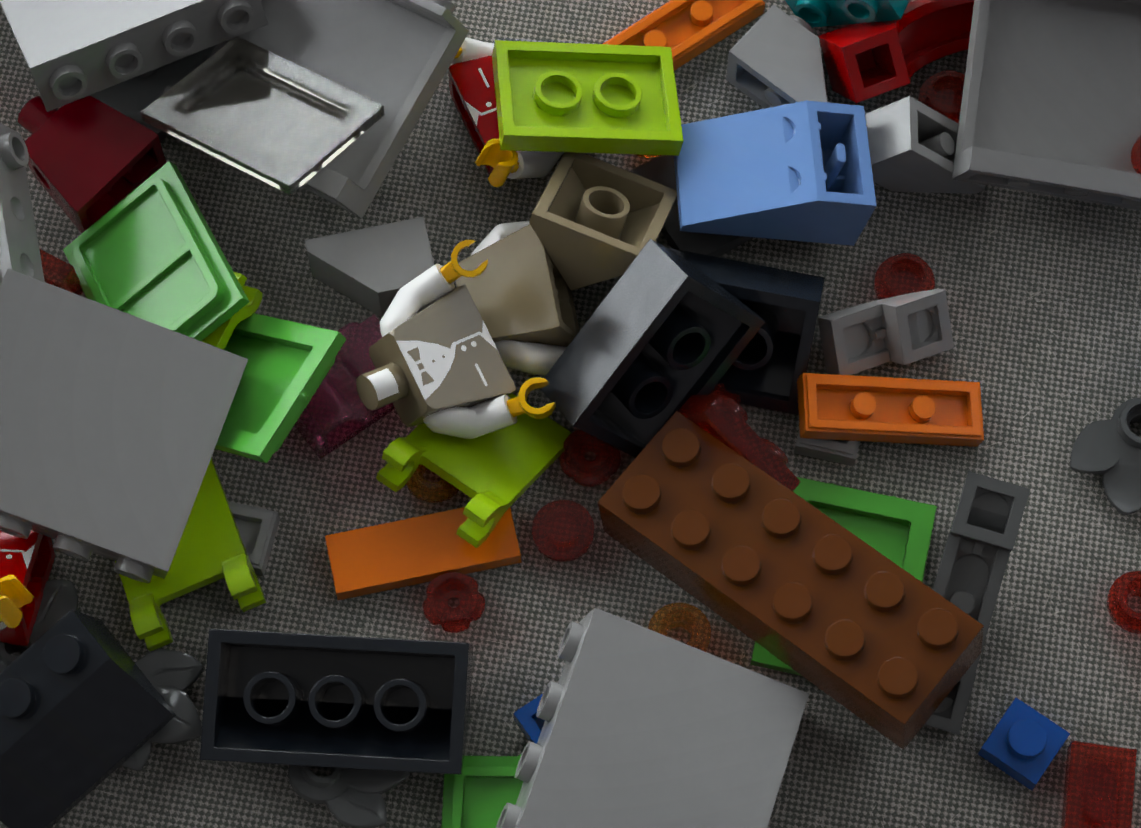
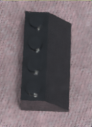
M209 629L200 760L462 774L470 712L474 647L470 643Z

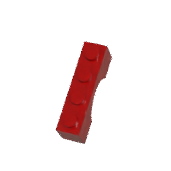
M916 0L908 3L901 20L849 24L819 35L820 46L832 90L858 103L910 84L912 75L923 66L947 55L967 50L974 0Z

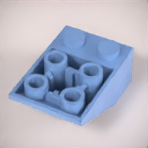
M806 100L681 125L684 141L679 156H674L680 231L854 246L877 206L864 106Z

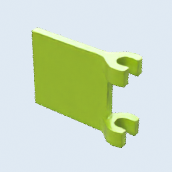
M513 393L508 395L510 399L517 397ZM526 413L517 416V423L474 439L435 433L424 423L418 425L406 437L396 438L388 445L382 454V459L388 463L377 473L376 479L394 492H398L405 486L421 464L472 499L463 511V514L468 518L458 528L456 534L477 548L488 538L503 514L569 447L575 435L549 417L535 419L529 417Z
M211 457L165 579L152 575L150 583H144L119 574L129 602L130 617L134 630L140 640H145L147 649L150 652L173 642L169 626L160 606L208 584L225 578L231 596L234 600L238 599L243 612L267 603L259 580L248 558L213 458Z

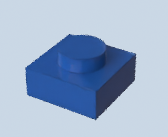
M1015 698L981 747L978 755L1032 791L1070 733L1018 698Z

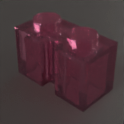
M375 314L360 324L359 322H352L338 330L346 338V341L337 353L333 366L295 423V427L319 459H322L395 410L393 403L373 411L369 410L360 400L356 388V379L359 375L376 369L369 356V347L382 338L380 321Z

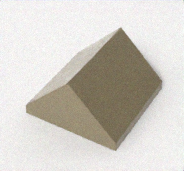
M564 152L532 212L529 223L569 289L573 291L622 276L650 238L657 242L676 201L677 190L584 153Z

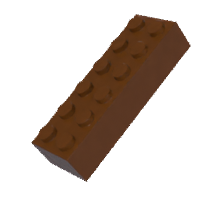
M678 411L673 414L598 501L605 533L749 638L756 641L775 657L903 750L981 654L984 625Z

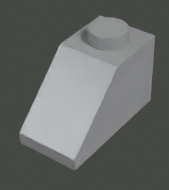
M773 4L729 51L726 80L764 109L806 100L827 102L819 37L815 35L813 29L805 20L796 15H788Z
M911 96L865 114L873 181L892 192L976 194L985 190V185L952 179L959 124Z
M424 216L305 240L312 277L380 317H383L400 288L434 265Z

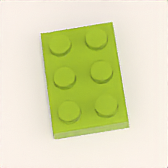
M495 40L492 64L500 150L679 156L684 140L671 47Z

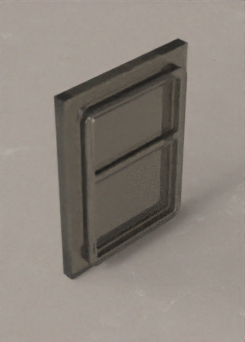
M238 36L141 111L144 122L289 195L296 192L385 115L383 105Z

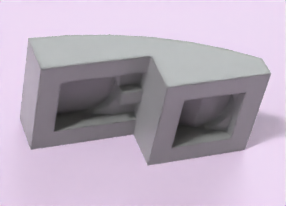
M932 289L880 299L818 317L827 374L853 375L890 361L907 365L954 348L946 290Z

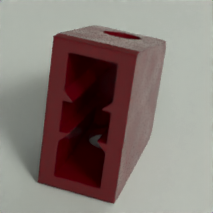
M90 95L66 104L58 110L53 109L48 112L41 96H37L29 100L18 115V123L32 134L24 141L29 153L28 165L30 170L81 233L166 163L159 137L154 131Z

